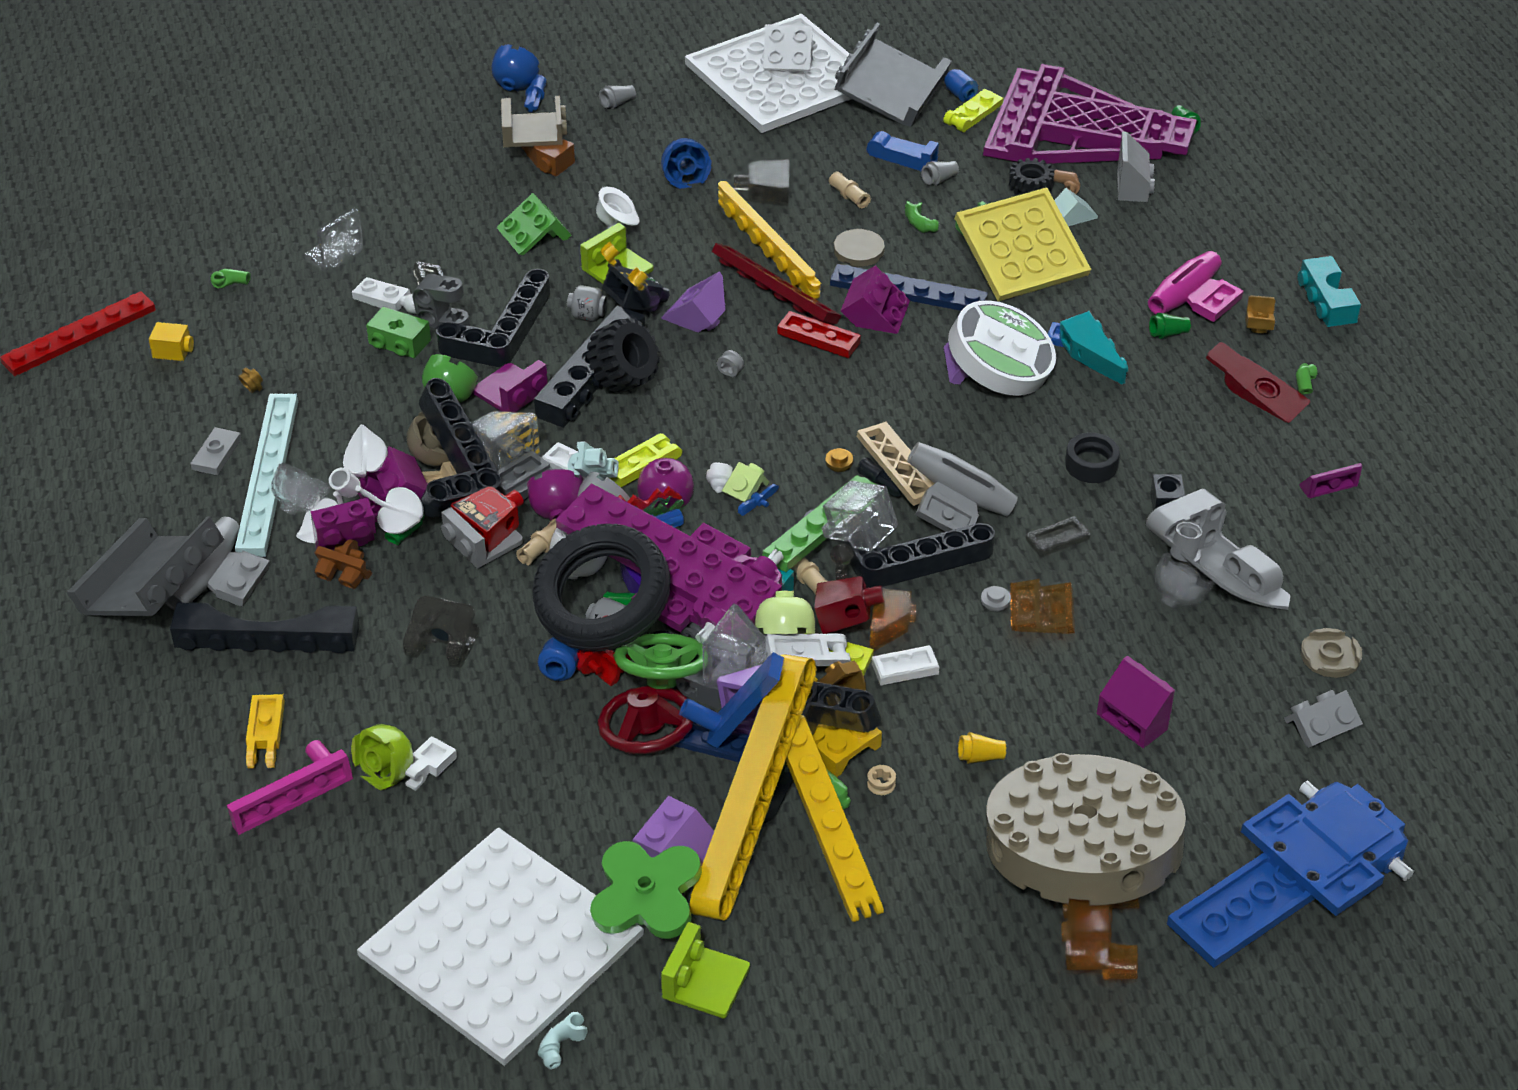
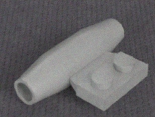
M917 442L909 454L907 462L934 483L925 491L915 515L945 532L974 525L979 516L977 507L1007 517L1017 502L1018 497L991 475L949 452Z
M222 517L215 525L225 540L167 600L166 604L175 610L177 603H192L208 587L217 598L243 607L268 570L270 561L246 551L231 552L238 537L240 526L234 519Z

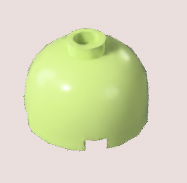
M776 591V597L765 599L756 612L755 634H815L814 612L805 599L794 597V591Z

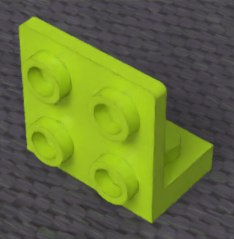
M620 223L615 224L580 245L582 270L601 283H604L609 269V262L601 254V249L608 242H611L620 252L614 259H619L623 267L633 270L637 267L640 271L647 274L653 271L651 263L627 248L626 227Z
M687 922L661 973L662 998L720 1018H726L750 970V963L705 948L704 941L701 940L700 925Z

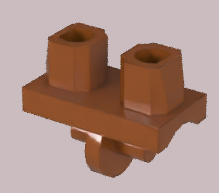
M348 539L344 545L336 544L334 550L318 546L315 551V555L319 560L314 572L318 578L331 581L336 570L343 571L338 580L340 584L356 589L362 578L368 580L372 575L370 570H366V562L362 560L364 552L358 550V542Z

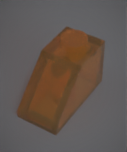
M883 589L886 603L874 605L870 630L871 649L876 651L908 632L909 621L915 622L917 604H911L912 591Z

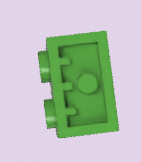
M534 193L497 226V229L519 255L526 254L547 233L553 238L558 235L563 241L571 236V233Z

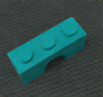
M1333 256L1305 259L1302 261L1301 271L1298 272V283L1306 289L1308 301L1314 303L1318 318L1323 319L1327 327L1357 323L1361 303L1352 288L1338 289L1342 271Z

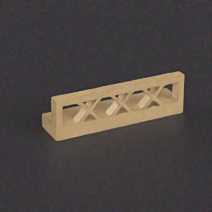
M887 422L858 430L857 438L884 469L913 506L920 504L925 491L934 483L907 462L911 450ZM875 436V441L871 440L869 437Z

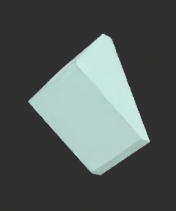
M1067 188L1054 200L1068 226L1098 218V215L1083 199Z

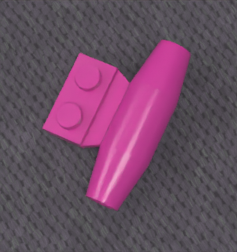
M1208 251L1186 261L1165 278L1149 298L1148 307L1154 314L1166 313L1188 302L1194 312L1215 322L1242 299L1244 291L1223 279L1220 281L1212 279L1221 267L1222 262L1217 253Z

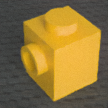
M157 322L149 337L152 357L184 361L187 353L192 352L194 346V339L190 336L188 325Z

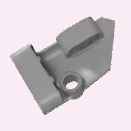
M1206 489L1197 490L1156 508L1149 515L1146 521L1147 528L1171 547L1170 553L1174 558L1190 562L1220 587L1243 600L1266 607L1288 610L1290 594L1281 588L1283 572L1280 566L1253 545L1239 548L1223 536L1222 528L1227 513L1225 504Z

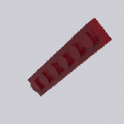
M715 243L711 252L720 257L718 261L729 267L735 266L738 268V274L749 279L753 277L756 279L755 284L766 290L772 289L775 291V297L785 302L790 300L794 303L792 306L794 309L805 314L809 312L815 320L832 324L839 322L841 314L734 248Z

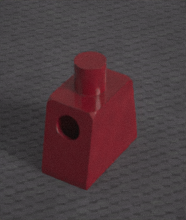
M861 576L817 583L814 609L822 634L868 621L870 619V606L886 603V598L882 585L866 589L864 579Z

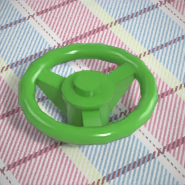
M667 633L644 634L641 637H637L638 639L617 648L613 654L616 664L620 669L628 674L646 678L647 685L656 689H668L676 686V679L699 673L707 667L711 659L707 646L703 645L702 642L699 643L691 637ZM647 645H655V646L650 647V648H648V649L643 648L644 646H647ZM670 645L680 646L683 648L676 649L674 647H671ZM627 653L634 662L626 658ZM698 654V655H699V658H698L697 660L693 661L692 663H690V662L694 659V657Z

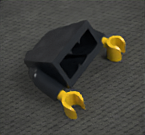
M608 242L601 249V254L609 262V269L602 289L623 308L654 312L657 310L659 302H667L669 299V289L663 287L650 274L640 271L637 267L634 270L623 267L619 259H614L620 252L611 242Z

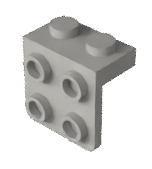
M452 507L441 512L443 522L441 530L444 537L477 569L523 543L522 535L514 530L491 552H487L485 538Z

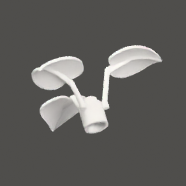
M361 424L352 436L343 459L344 468L335 469L329 477L330 486L336 490L333 492V495L337 498V502L324 498L317 500L310 506L296 535L300 540L315 543L310 511L343 504L342 496L350 498L358 493L382 506L377 520L380 527L387 533H403L419 523L423 517L424 509L420 498L407 488L397 487L391 489L387 494L385 502L360 487L361 484L357 477L364 478L367 472L373 473L378 471L382 467L388 453L384 441L366 426Z

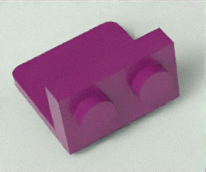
M537 360L522 370L512 363H507L479 382L473 393L500 411L517 412L534 400L548 383L546 364Z

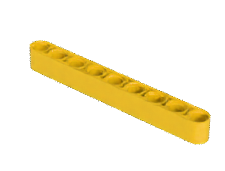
M786 654L780 655L784 657L780 680L762 699L702 863L701 877L694 885L690 897V911L694 915L724 921L732 912L815 679L816 663L812 658Z

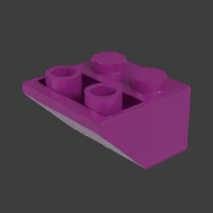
M875 265L853 279L840 311L856 327L897 334L910 300Z
M390 446L387 448V457L382 467L376 472H367L364 478L361 477L359 479L360 487L385 502L388 492L397 487L407 488L421 499L428 485L415 457ZM358 493L360 499L367 498L361 493ZM369 499L374 520L378 522L377 516L382 506Z
M1126 656L1099 695L1097 715L1144 749L1168 730L1175 689L1148 671L1142 664Z

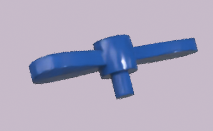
M772 484L761 494L758 492L753 493L749 500L740 504L738 513L744 516L756 506L760 507L763 505L768 507L769 502L766 499L776 493L779 486Z

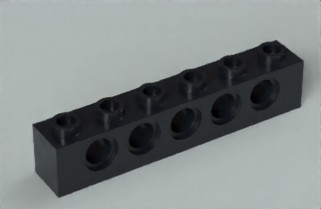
M616 306L596 330L627 318H632L634 321L638 320L642 323V327H645V315ZM591 335L534 398L535 418L564 428L570 420L574 421L579 410L584 404L590 403L594 392L598 388H603L601 381L595 379L594 371L590 370V360L587 359V353H589L587 345L588 342H591Z

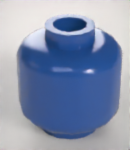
M554 637L550 638L544 644L539 654V669L548 679L565 681L571 678L577 669L579 661L577 652L580 650L569 647Z

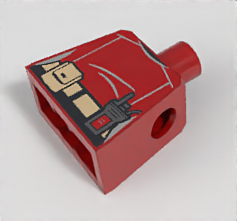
M486 487L452 503L451 507L485 538L486 551L491 552L518 528V507L524 504V500L517 490H513L504 496L494 487Z

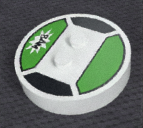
M978 301L967 305L960 312L949 332L948 341L951 353L963 371L979 384L1002 394L1020 396L1037 391L1055 366V348L1046 331L1023 311L1001 302Z

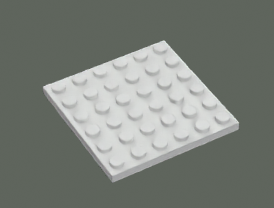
M802 14L772 25L812 26L813 40L809 72L763 69L765 27L685 56V64L761 133L852 99L834 89L837 83L835 75L840 66L844 67L849 53Z
M497 828L360 946L357 952L360 958L505 1066L644 935V930L638 924L615 934L599 930L595 926L590 913V906L596 895L503 830Z

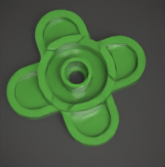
M630 841L616 843L607 849L602 858V866L606 878L612 885L598 893L592 900L590 913L595 926L602 932L615 934L623 932L631 926H635V924L645 925L653 935L659 938L669 939L681 935L687 922L691 923L690 908L682 893L694 886L702 874L698 854L686 846H673L655 857H650L639 844Z

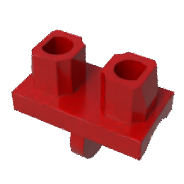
M580 650L577 652L579 659L577 664L578 670L584 675L594 672L610 686L618 682L620 673L625 672L617 666L613 657V650ZM626 654V658L631 660L630 656Z

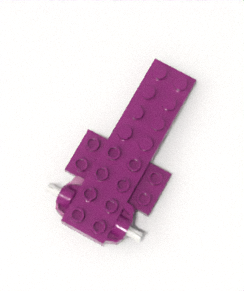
M592 483L555 520L556 528L567 534L591 525L620 524L634 528L648 536L663 553L670 573L668 600L658 620L679 632L692 621L702 628L695 637L699 643L702 641L703 645L712 636L726 642H732L741 636L748 640L755 632L756 612L760 604L765 599L776 597V591H782V574L776 566L784 558L781 551L774 549L768 557H750L751 548L705 523H702L689 536ZM609 556L641 574L640 568L632 561L620 556Z

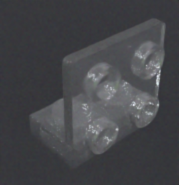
M353 208L317 231L319 245L304 253L305 260L322 271L328 272L334 267L340 266L342 262L351 256L359 254L364 249L359 210Z

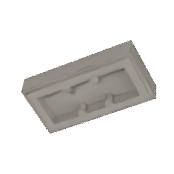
M215 427L192 460V470L218 475L241 441L240 432Z

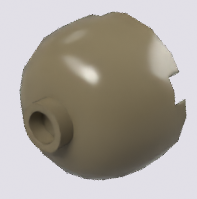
M420 412L413 419L407 431V447L410 453L423 464L433 467L441 466L443 462H449V459L423 412Z

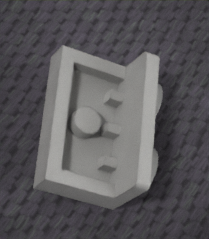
M1333 690L1316 697L1318 703L1311 706L1308 700L1291 707L1293 714L1284 718L1286 723L1295 722L1308 748L1363 724L1347 690L1336 695Z

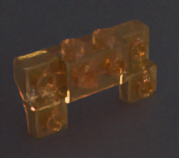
M1140 897L1108 905H1089V900L1070 898L1069 904L1063 903L1064 919H1068V922H1062L1061 926L1062 941L1066 942L1067 970L1102 969L1103 979H1138L1137 945H1122L1112 943L1113 909L1140 908Z

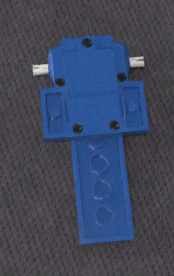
M1306 781V783L1304 782L1301 785L1299 791L1310 799L1302 805L1290 794H1287L1242 824L1241 833L1264 853L1169 915L1167 925L1214 968L1314 899H1317L1331 913L1337 916L1382 885L1384 875L1380 872L1388 874L1393 870L1404 881H1407L1413 875L1414 870L1402 862L1408 843L1403 833L1405 823L1389 811L1381 800L1374 798L1358 784L1350 788L1342 783L1335 782L1318 790L1309 781Z

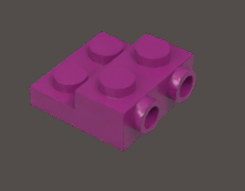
M368 497L310 511L316 549L318 546L334 550L336 544L344 545L348 539L357 541L358 546H363L369 541L374 540V533H376L375 520Z

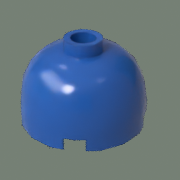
M512 45L500 46L496 50L492 61L491 70L494 79L505 90L519 91L527 89L539 73L538 59L525 48L519 47L516 50L511 49Z
M680 138L675 140L665 148L662 154L661 167L663 174L671 185L679 189L691 187L687 184L703 183L711 172L712 162L708 151L701 143L693 139ZM693 174L694 179L688 183L682 182L683 175Z

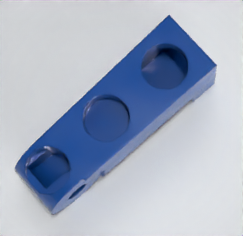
M879 131L874 134L867 144V152L870 156L921 171L922 167L928 162H938L939 143L929 141L925 146L891 137L888 133Z

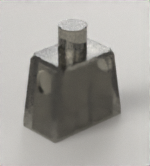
M789 159L751 162L749 164V175H734V190H748L749 202L788 206Z

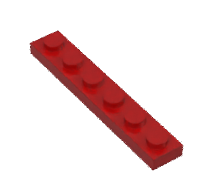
M141 291L132 294L50 334L37 338L17 349H13L9 353L0 356L1 363L15 377L156 311L155 304Z

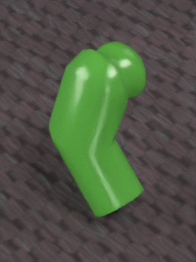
M222 269L211 275V283L216 288H224L233 283L248 284L251 275L247 271Z

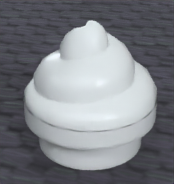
M712 463L710 465V469L706 473V479L716 493L723 492L722 489L730 478L733 467L725 463Z

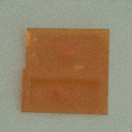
M1040 579L1010 583L1012 630L1038 633H1075L1074 595L1071 582L1043 587L1041 586Z

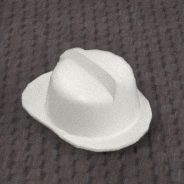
M608 186L603 187L599 191L596 214L606 224L607 228L617 223L633 226L640 222L633 202L625 193Z

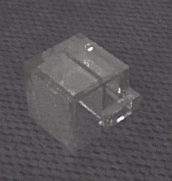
M849 481L823 505L828 521L821 528L824 538L846 542L851 539L853 548L872 551L899 525L886 486Z

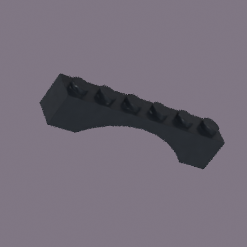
M177 603L170 631L174 648H182L184 650L211 648L216 651L223 649L253 651L257 649L272 650L274 652L301 650L306 653L313 651L343 653L344 651L355 652L360 625L357 606H325L313 613L298 618L258 622L228 616L217 611L207 603Z

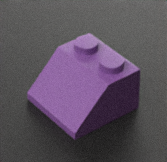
M668 796L633 838V842L639 844L650 857H655L673 846L689 847L698 854L702 866L714 830L695 808Z

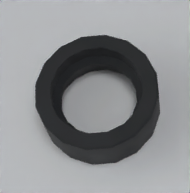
M1083 433L1077 435L1069 441L1066 449V470L1079 481L1087 483L1108 481L1116 475L1120 459L1119 446L1113 439L1103 434ZM1085 452H1094L1103 455L1108 460L1101 463H1090L1080 459L1077 455Z

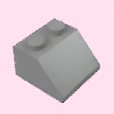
M1122 132L1117 168L1118 200L1148 202L1149 194L1154 193V164H1150L1149 153L1128 132Z

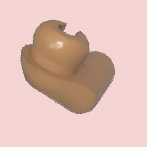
M1054 170V182L1064 183L1065 188L1074 194L1079 192L1081 185L1076 173Z

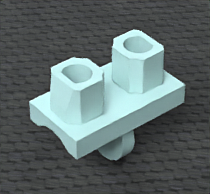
M585 441L577 442L579 452L570 457L568 470L574 471L576 477H580V475L587 477L590 472H597L600 474L596 478L602 481L606 477H617L619 462L615 458H607L606 452L603 449H594Z

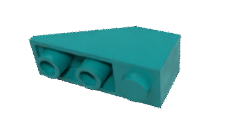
M1090 311L1060 321L1059 338L1073 359L1120 384H1125L1126 372H1128L1127 362L1118 355L1114 342L1111 338L1106 337L1100 321L1095 320Z

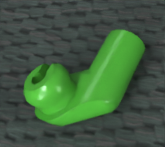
M1301 364L1296 372L1298 390L1301 394H1311L1313 392L1311 379L1316 378L1317 367L1314 364Z

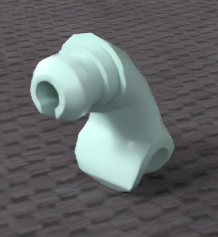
M571 1012L554 1028H551L542 1040L537 1054L543 1059L544 1065L547 1068L555 1069L560 1066L561 1057L559 1050L560 1043L563 1040L570 1038L574 1041H581L585 1039L588 1030L587 1027L580 1026L584 1022V1017L580 1013Z

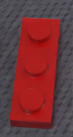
M789 311L777 326V334L846 358L852 355L861 341L860 334Z

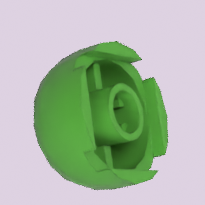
M431 355L422 373L423 387L425 388L430 379L440 378L450 385L460 404L466 401L476 388V382L478 381L476 373L460 361L458 365L449 362L451 359L449 356Z

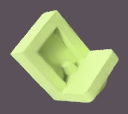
M738 462L722 491L724 494L743 503L749 500L753 493L757 492L761 484L767 486L769 481L763 475L765 471L753 463L747 466Z

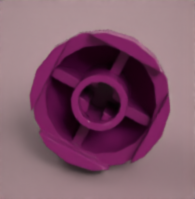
M659 458L647 463L640 472L637 493L639 498L645 501L657 488L663 493L668 486L682 496V499H675L671 496L666 499L659 497L648 506L651 509L655 507L661 508V511H671L689 503L694 493V482L690 470L681 461L673 458Z
M565 469L542 472V477L536 480L534 476L531 477L527 483V490L532 509L545 519H557L578 497L583 477L580 475L577 478L574 475V471Z

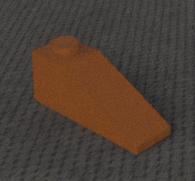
M562 139L563 145L522 147L536 167L544 173L548 172L558 176L575 163L574 144Z

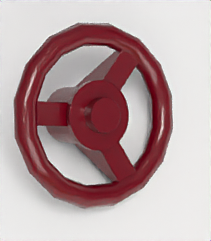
M646 685L628 689L614 696L602 708L597 726L600 736L612 748L630 754H649L666 750L681 742L691 731L694 722L680 716V710L666 701L675 702L681 708L687 697L680 691L672 688L656 689ZM628 703L626 715L618 736H616L611 731L609 723L611 716L621 706ZM664 723L679 725L672 733L660 739L646 742L632 741L638 733L649 734L656 732L663 727Z

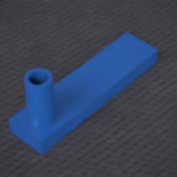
M772 652L718 713L687 698L680 708L679 715L708 729L707 743L718 748L779 682L784 657Z

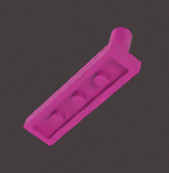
M314 740L310 742L305 752L314 763L227 805L235 831L240 835L352 780L353 775L347 754L342 749L331 754L321 741Z

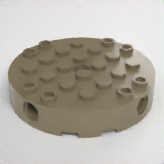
M1059 753L1053 757L1026 762L1023 766L1003 777L993 788L987 802V852L995 868L1006 879L1023 890L1028 886L1040 891L1042 898L1069 904V898L1089 900V905L1121 903L1155 891L1165 884V878L1171 872L1176 873L1183 858L1186 822L1185 809L1177 792L1157 773L1128 761L1112 757Z

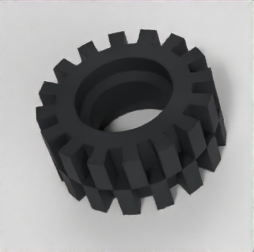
M1025 158V162L1020 159L1010 167V190L1014 191L1015 195L1020 193L1022 195L1043 188H1048L1049 192H1051L1054 183V168H1051L1052 165L1046 164L1044 160L1038 162L1037 158H1034V161H1030V158Z

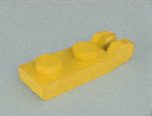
M284 694L252 695L246 734V766L248 769L255 768L257 749H266L267 768H275L276 748H279L285 705Z

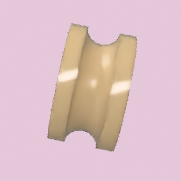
M877 765L869 770L867 785L871 792L877 795H887L895 789L896 773L891 767ZM878 777H882L883 780H884V781H887V782H886V783H881V781H880L879 779H877V778H878Z

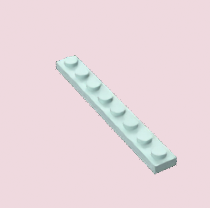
M269 394L236 541V552L246 551L259 557H266L298 406L297 394Z

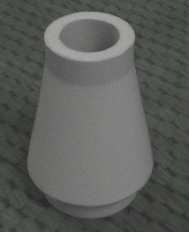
M632 85L605 86L599 92L600 103L604 108L611 107L614 109L636 97V91Z
M930 161L922 167V179L927 185L933 184L936 186L959 173V166L955 161Z

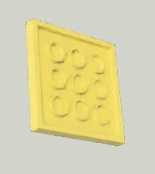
M1048 188L956 213L955 220L998 302L1090 274L1091 268Z

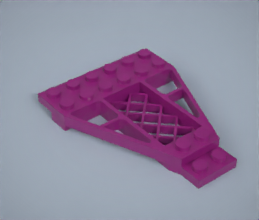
M1041 64L1039 71L1017 68L983 150L984 156L1016 162L1020 159L1025 162V158H1030V161H1034V158H1037L1038 162L1044 160L1046 164L1118 161L1122 132L1131 131L1132 134L1130 135L1149 153L1150 159H1161L1164 151L1187 155L1197 120L1174 116L1162 110L1136 106L1065 75V68ZM1061 88H1067L1082 96L1062 93L1060 90ZM1042 140L1072 145L1070 150L1036 151L1039 142ZM1079 147L1090 148V149H1078V150H1077V148H1079Z

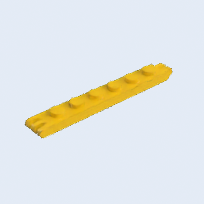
M720 181L718 183V203L724 209L727 217H732L737 222L738 228L741 231L744 230L750 236L753 244H758L762 248L764 255L776 263L779 271H784L789 276L794 286L797 285L803 292L815 299L819 298L821 282L815 277V272L728 182Z
M802 715L785 760L852 923L859 921L856 909L858 907L865 919L871 917V910L868 904H872L877 915L882 914L884 909L807 721L804 715Z

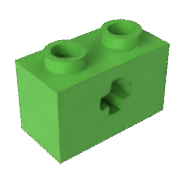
M382 307L366 325L369 344L379 349L383 348L393 351L400 356H408L415 359L431 341L429 321L386 307Z

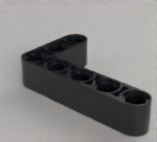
M532 269L526 273L492 331L451 322L439 325L436 329L439 353L452 358L494 367H502L510 363L550 297L548 272L543 269Z
M440 378L430 379L419 399V406L457 473L456 475L429 482L420 499L423 504V514L428 517L442 516V511L450 508L452 503L486 487H494L497 490L501 484V477L450 385Z
M847 513L839 519V545L856 576L863 577L866 588L880 585L885 587L989 559L993 554L995 531L990 525L983 523L881 549L862 516L855 513Z
M813 682L802 713L812 736L818 724L869 732L877 728L881 722L879 710L870 692L820 682ZM786 761L763 824L775 817L793 778Z

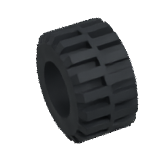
M632 318L621 319L597 329L596 333H593L590 337L591 342H588L587 345L589 350L587 359L590 360V370L594 371L595 379L600 380L604 388L609 387L610 391L624 392L652 380L655 377L654 374L658 372L659 367L657 364L660 363V357L657 354L659 348L654 342L656 339L653 335H650V330L646 326L642 327L640 321H634Z

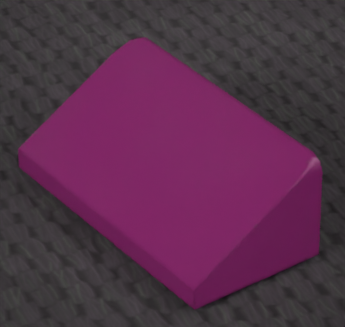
M1359 463L1309 476L1299 486L1308 498L1356 487L1359 484L1362 464Z

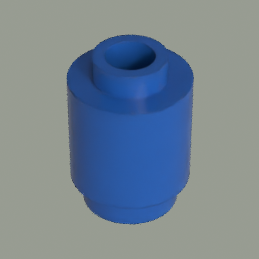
M953 69L947 73L944 80L946 88L962 102L970 100L977 94V82L964 71Z

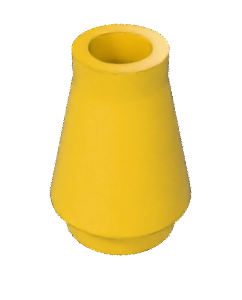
M971 732L967 735H961L959 738L958 757L960 760H967V764L1005 758V741Z

